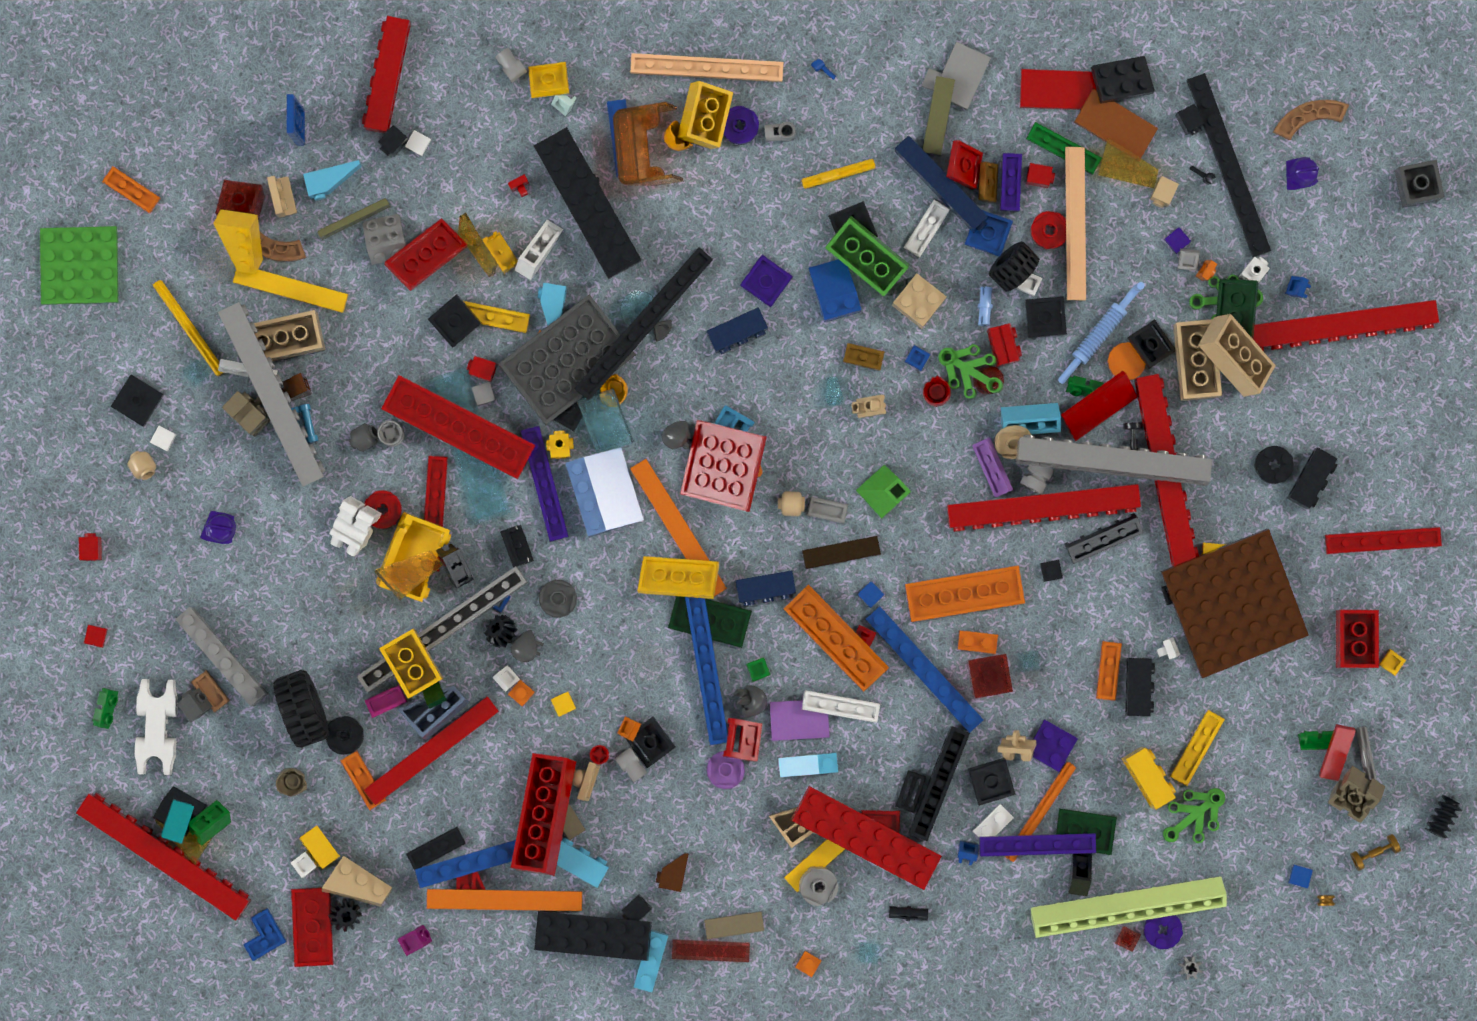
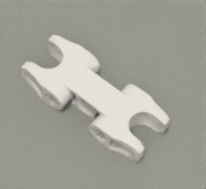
M142 679L137 696L136 711L138 716H146L145 737H136L135 741L138 774H146L147 761L150 757L156 756L163 762L164 775H172L177 741L176 738H167V731L165 729L166 724H168V717H177L178 714L175 680H168L164 695L155 698L149 690V679Z

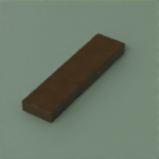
M878 536L802 550L805 569L881 555Z

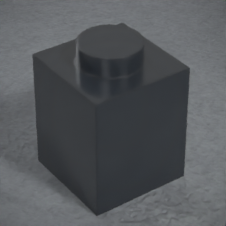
M1195 104L1186 107L1175 115L1185 135L1191 133L1193 136L1202 131L1201 127L1204 126L1205 122Z
M392 125L378 143L381 145L380 150L385 155L389 156L391 154L395 157L409 139Z
M638 894L621 910L624 913L622 917L627 920L639 921L652 907Z

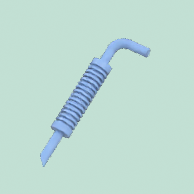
M1143 282L1135 284L1119 305L1113 303L1106 314L1099 320V323L1086 336L1087 338L1082 341V344L1079 345L1080 347H1077V350L1072 353L1075 359L1059 377L1058 380L1061 384L1067 381L1080 363L1087 364L1091 356L1094 355L1093 353H1096V350L1099 349L1098 347L1101 346L1100 344H1103V341L1106 340L1105 338H1108V335L1122 321V318L1127 314L1125 308L1144 288Z

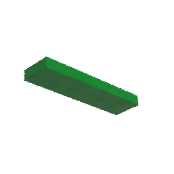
M1037 122L1034 123L1026 140L1065 160V147H1081ZM1085 149V171L1093 175L1102 157Z

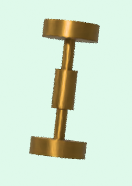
M1393 834L1388 835V845L1372 849L1362 857L1359 856L1357 851L1350 853L1357 870L1360 871L1365 868L1363 860L1369 857L1372 859L1384 853L1383 851L1388 848H1392L1395 854L1400 852L1401 848L1396 837Z

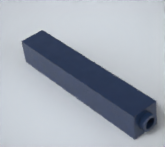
M909 135L895 147V153L973 233L977 230L980 232L987 226L988 216L953 180L946 177L947 174Z

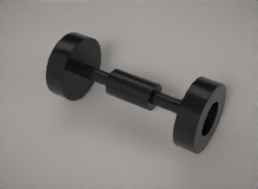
M1123 423L1124 430H1131L1130 450L1138 451L1135 429H1143V423Z

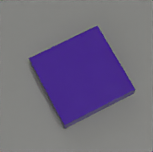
M761 255L740 286L771 308L793 276L764 255Z

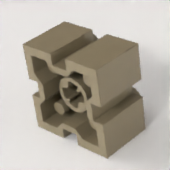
M237 391L222 406L240 426L254 437L270 422L266 410L260 406L262 402L259 396L254 399L246 392L242 394Z
M1352 766L1344 775L1343 780L1340 779L1332 789L1328 803L1340 811L1343 808L1349 811L1347 815L1361 823L1369 814L1370 808L1373 810L1381 801L1385 786L1373 778L1371 780L1366 779L1364 772Z

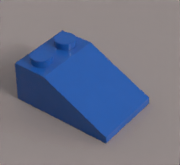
M837 259L808 268L824 323L861 312L862 309L848 266Z

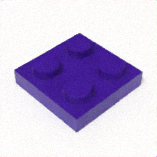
M1044 719L1033 740H1036L1033 758L1060 772L1078 738Z

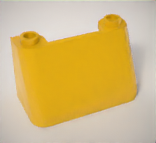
M403 512L381 565L376 584L420 602L423 601V598L427 599L430 592L427 582L438 557L436 550L443 547L444 544L448 545L451 538L450 530Z

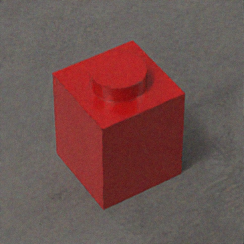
M1030 163L1025 184L1048 188L1050 184H1053L1055 173L1052 172L1053 167Z
M474 356L473 360H469L467 366L468 374L492 383L498 364Z
M85 533L84 537H79L80 561L102 560L101 537H96V533Z

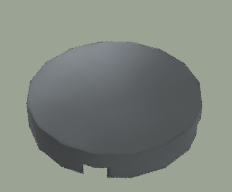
M553 580L542 587L539 593V603L547 615L561 618L569 615L574 610L577 604V594L570 583L564 580Z

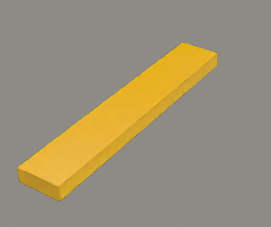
M236 270L233 278V283L341 313H344L348 294L258 270L256 274L238 272Z

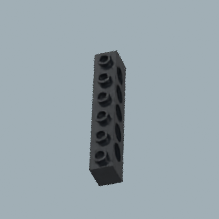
M950 726L908 834L928 841L970 735L969 732Z

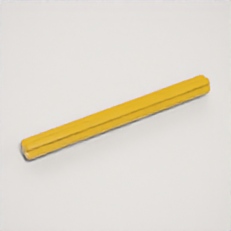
M158 280L155 282L153 287L215 375L221 376L224 372L218 371L220 362L163 281Z

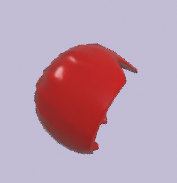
M937 375L932 377L930 382L924 384L923 397L928 404L939 407L949 401L951 389L947 381Z

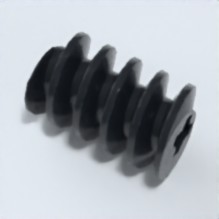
M1442 795L1441 797L1445 802H1438L1441 809H1434L1437 815L1430 816L1434 822L1428 821L1427 825L1430 829H1424L1440 838L1447 839L1448 837L1444 831L1451 832L1448 824L1455 825L1452 818H1459L1455 811L1462 812V809L1459 807L1460 803Z

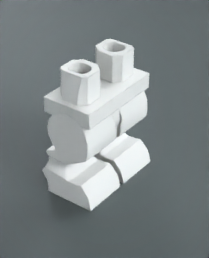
M350 496L342 501L339 507L340 512L337 514L338 517L334 522L330 535H332L331 544L340 548L345 542L349 545L346 552L351 556H356L362 548L367 546L368 540L373 533V529L370 526L378 521L382 513L368 505L365 506L364 503Z

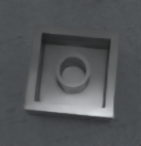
M1437 160L1401 166L1394 171L1402 208L1439 201L1445 197Z

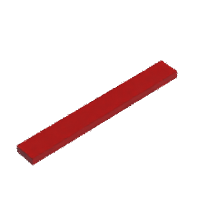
M487 696L365 788L364 791L372 802L377 805L499 712Z

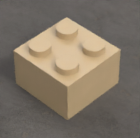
M916 273L893 302L892 306L922 329L947 296Z

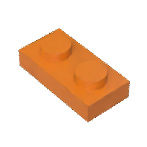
M959 630L957 650L996 654L998 635Z

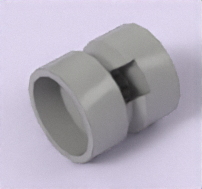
M392 420L385 421L378 427V438L385 445L396 447L403 442L405 432L397 422Z
M1029 465L1027 469L1029 473L1024 474L1020 484L1042 495L1047 486L1045 481L1050 480L1054 470L1050 467Z

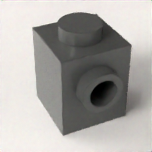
M200 689L193 692L188 690L181 696L182 700L177 704L190 722L200 718L213 707Z

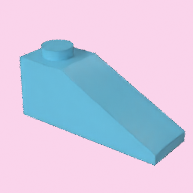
M357 160L303 174L308 196L311 199L314 198L315 201L325 199V195L333 192L362 167L361 162Z
M543 283V287H539L538 298L541 299L540 302L548 326L563 315L567 292L566 286Z
M836 752L778 758L780 777L838 772Z

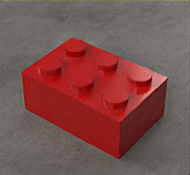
M1336 610V668H1379V610Z

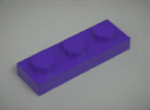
M1002 154L1000 211H1020L1022 154Z

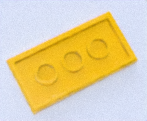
M643 556L637 591L642 594L714 599L719 562Z

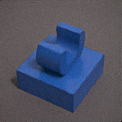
M1291 276L1285 294L1292 297L1307 298L1308 295L1304 293L1306 288H1311V285L1308 284L1309 280L1304 277Z
M960 841L958 847L959 863H962V859L969 860V865H972L973 861L976 862L979 845Z

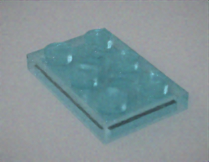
M614 388L594 394L589 401L584 397L577 401L597 453L634 442Z

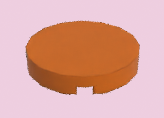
M1129 342L1120 343L1115 346L1109 353L1107 360L1112 375L1116 376L1121 371H1124L1129 380L1140 376L1146 365Z

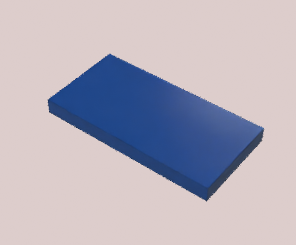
M287 94V134L297 146H304L305 109L294 94Z

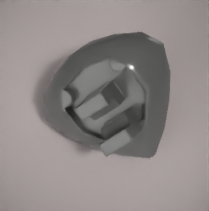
M687 421L674 422L663 431L662 441L666 447L672 450L680 447L684 449L691 447L687 444V439L692 441L693 436L689 433Z
M528 630L514 640L511 646V654L520 662H530L536 655L540 656L541 653L537 652V646H543L544 643L536 641L532 630Z
M747 685L745 689H737L734 692V696L740 697L737 700V704H741L742 713L745 717L756 716L767 707V696L758 687Z

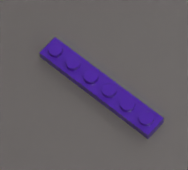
M540 426L521 430L522 438L536 445L528 461L549 541L567 538L569 536Z
M1096 834L979 836V853L981 857L1096 853Z

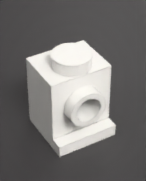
M1254 257L1239 277L1243 280H1257L1260 282L1270 269L1267 266L1268 262L1262 257L1258 259ZM1258 267L1260 272L1255 273L1253 268Z

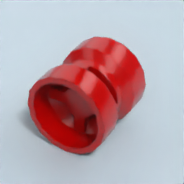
M597 745L590 751L591 761L595 764H603L609 759V750L603 745Z

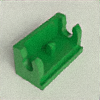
M216 800L189 821L190 834L197 837V841L201 846L231 823L230 812Z

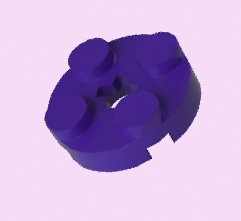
M744 106L730 108L723 134L724 137L731 143L738 145L751 142L756 137L759 129L757 115L754 111ZM740 120L741 123H745L743 130L735 128L737 121Z
M1176 915L1148 919L1144 924L1146 940L1150 945L1158 949L1174 947L1183 935L1182 923ZM1160 925L1168 927L1166 935L1158 933Z

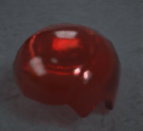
M984 366L978 370L989 378L996 377L1000 379L1004 384V374L999 368ZM973 377L974 387L980 393L996 394L990 392L986 384ZM998 383L993 384L994 389L999 387Z

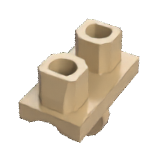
M876 395L856 399V402H852V413L858 414V418L886 414L885 396Z
M1014 730L1013 735H1007L1006 738H1002L1000 746L997 747L998 752L1002 753L1003 758L1005 757L1006 760H1013L1015 753L1021 754L1022 761H1031L1036 747V740H1028L1026 736H1020L1019 730Z

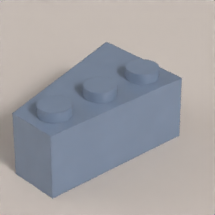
M452 685L443 689L447 701L431 709L427 706L425 699H422L406 707L399 708L398 711L423 739L428 740L470 703L456 686Z

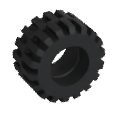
M1018 242L1005 250L991 266L989 276L1005 292L1011 291L1020 286L1034 272L1040 258L1024 242Z

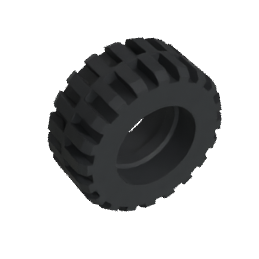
M299 670L277 678L273 682L276 702L286 730L294 745L303 748L325 740L329 736L327 719L317 690L307 671Z

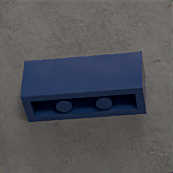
M759 307L707 330L706 333L715 352H720L722 355L731 351V346L737 344L740 347L748 343V339L753 336L757 339L766 335L765 331L768 330V326Z
M792 570L735 580L739 603H743L744 606L755 605L756 600H762L763 603L774 601L773 597L781 596L782 600L793 598L792 594H796Z

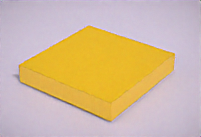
M566 62L528 67L531 98L569 94Z

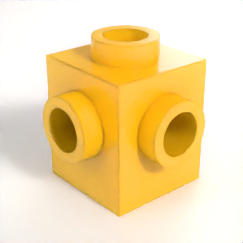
M563 430L553 431V435H549V440H546V449L550 451L551 459L571 458L570 449H574L573 438H570L569 434H565ZM558 442H563L561 447H557Z

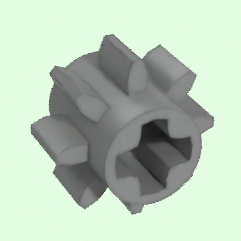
M1194 956L1191 957V960L1183 957L1185 962L1183 964L1178 963L1182 967L1179 974L1185 973L1186 980H1189L1190 976L1197 979L1196 974L1203 972L1199 969L1202 963L1200 961L1195 963ZM1192 963V966L1195 967L1194 971L1191 970L1189 973V970L1186 969V966H1190Z

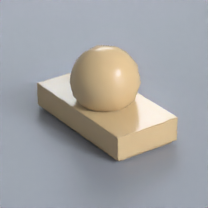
M589 762L586 771L578 769L574 772L572 784L580 788L577 799L589 801L600 764Z

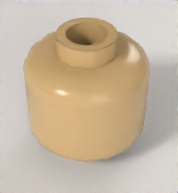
M136 451L131 454L127 465L134 477L142 480L151 478L155 474L156 464L150 454L145 451Z
M785 491L782 494V498H778V509H781L783 516H800L801 512L805 510V497H802L800 492Z

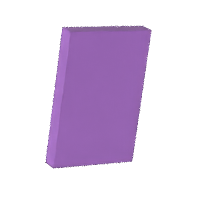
M803 700L770 702L772 741L829 738L828 714L802 710Z

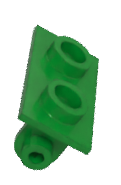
M1073 375V377L1070 376L1068 379L1066 392L1076 397H1086L1102 386L1104 382L1090 379L1089 385H1085L1086 378Z
M102 688V691H99L97 704L102 705V709L95 708L92 719L94 726L109 729L113 722V712L118 703L119 691Z
M1334 730L1322 731V733H1318V731H1304L1298 734L1300 749L1327 750Z

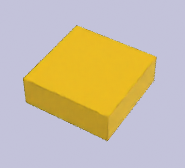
M1389 649L1379 665L1396 676L1406 659Z
M568 691L551 699L558 717L576 709Z

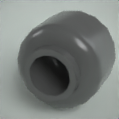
M364 423L350 432L351 439H349V442L354 449L357 448L359 451L364 452L377 444L378 433L373 425Z

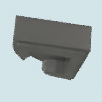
M672 320L660 321L654 326L656 342L663 340L669 334Z

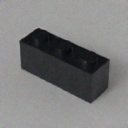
M1318 447L1314 448L1287 499L1305 509L1314 508L1319 500V497H1317L1319 491H1323L1328 484L1326 479L1329 473L1333 474L1338 464H1336L1338 458Z
M1151 658L1126 659L1125 716H1151V713L1154 712V701H1151V693H1154L1155 685L1154 682H1151V675L1155 673V663H1152Z

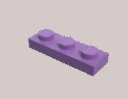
M989 437L972 445L994 497L996 498L1012 491L1013 488L991 438Z

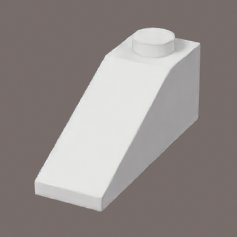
M546 220L519 257L515 271L531 280L541 267L563 229Z

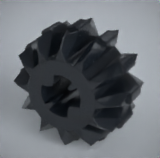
M495 615L494 619H490V624L485 625L487 628L484 632L487 636L486 640L495 647L506 648L507 643L512 644V638L516 637L514 634L518 630L515 626L516 623L506 615Z
M343 898L342 904L336 900L337 907L330 906L333 912L329 913L328 917L332 918L330 923L331 925H336V930L343 928V931L347 932L348 926L353 930L355 928L353 923L360 924L357 918L361 917L362 913L358 911L360 909L359 905H354V900L351 899L347 902V899ZM347 911V913L349 914L348 917L344 916L343 918L341 914L343 912L346 914Z

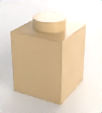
M1161 176L1150 200L1154 201L1153 204L1160 208L1168 207L1179 184Z

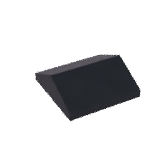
M1155 319L1128 337V340L1149 369L1176 351ZM1152 325H1153V327L1155 328V330L1158 332V334L1160 335V337L1162 338V340L1165 342V344L1167 345V347L1169 348L1170 351H1168V349L1166 348V346L1164 345V343L1161 341V339L1159 338V336L1156 334V332L1154 331V329L1151 327Z
M651 717L640 726L634 739L650 762H648L634 741L625 738L646 768H649L676 748L654 717Z
M173 786L163 798L153 819L165 824L173 799L194 806L190 821L200 814L207 805ZM189 826L187 827L185 837H187V835L190 832Z

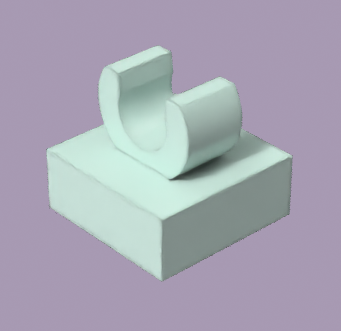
M567 94L555 95L551 105L566 116L571 111L576 97L574 96L570 99Z

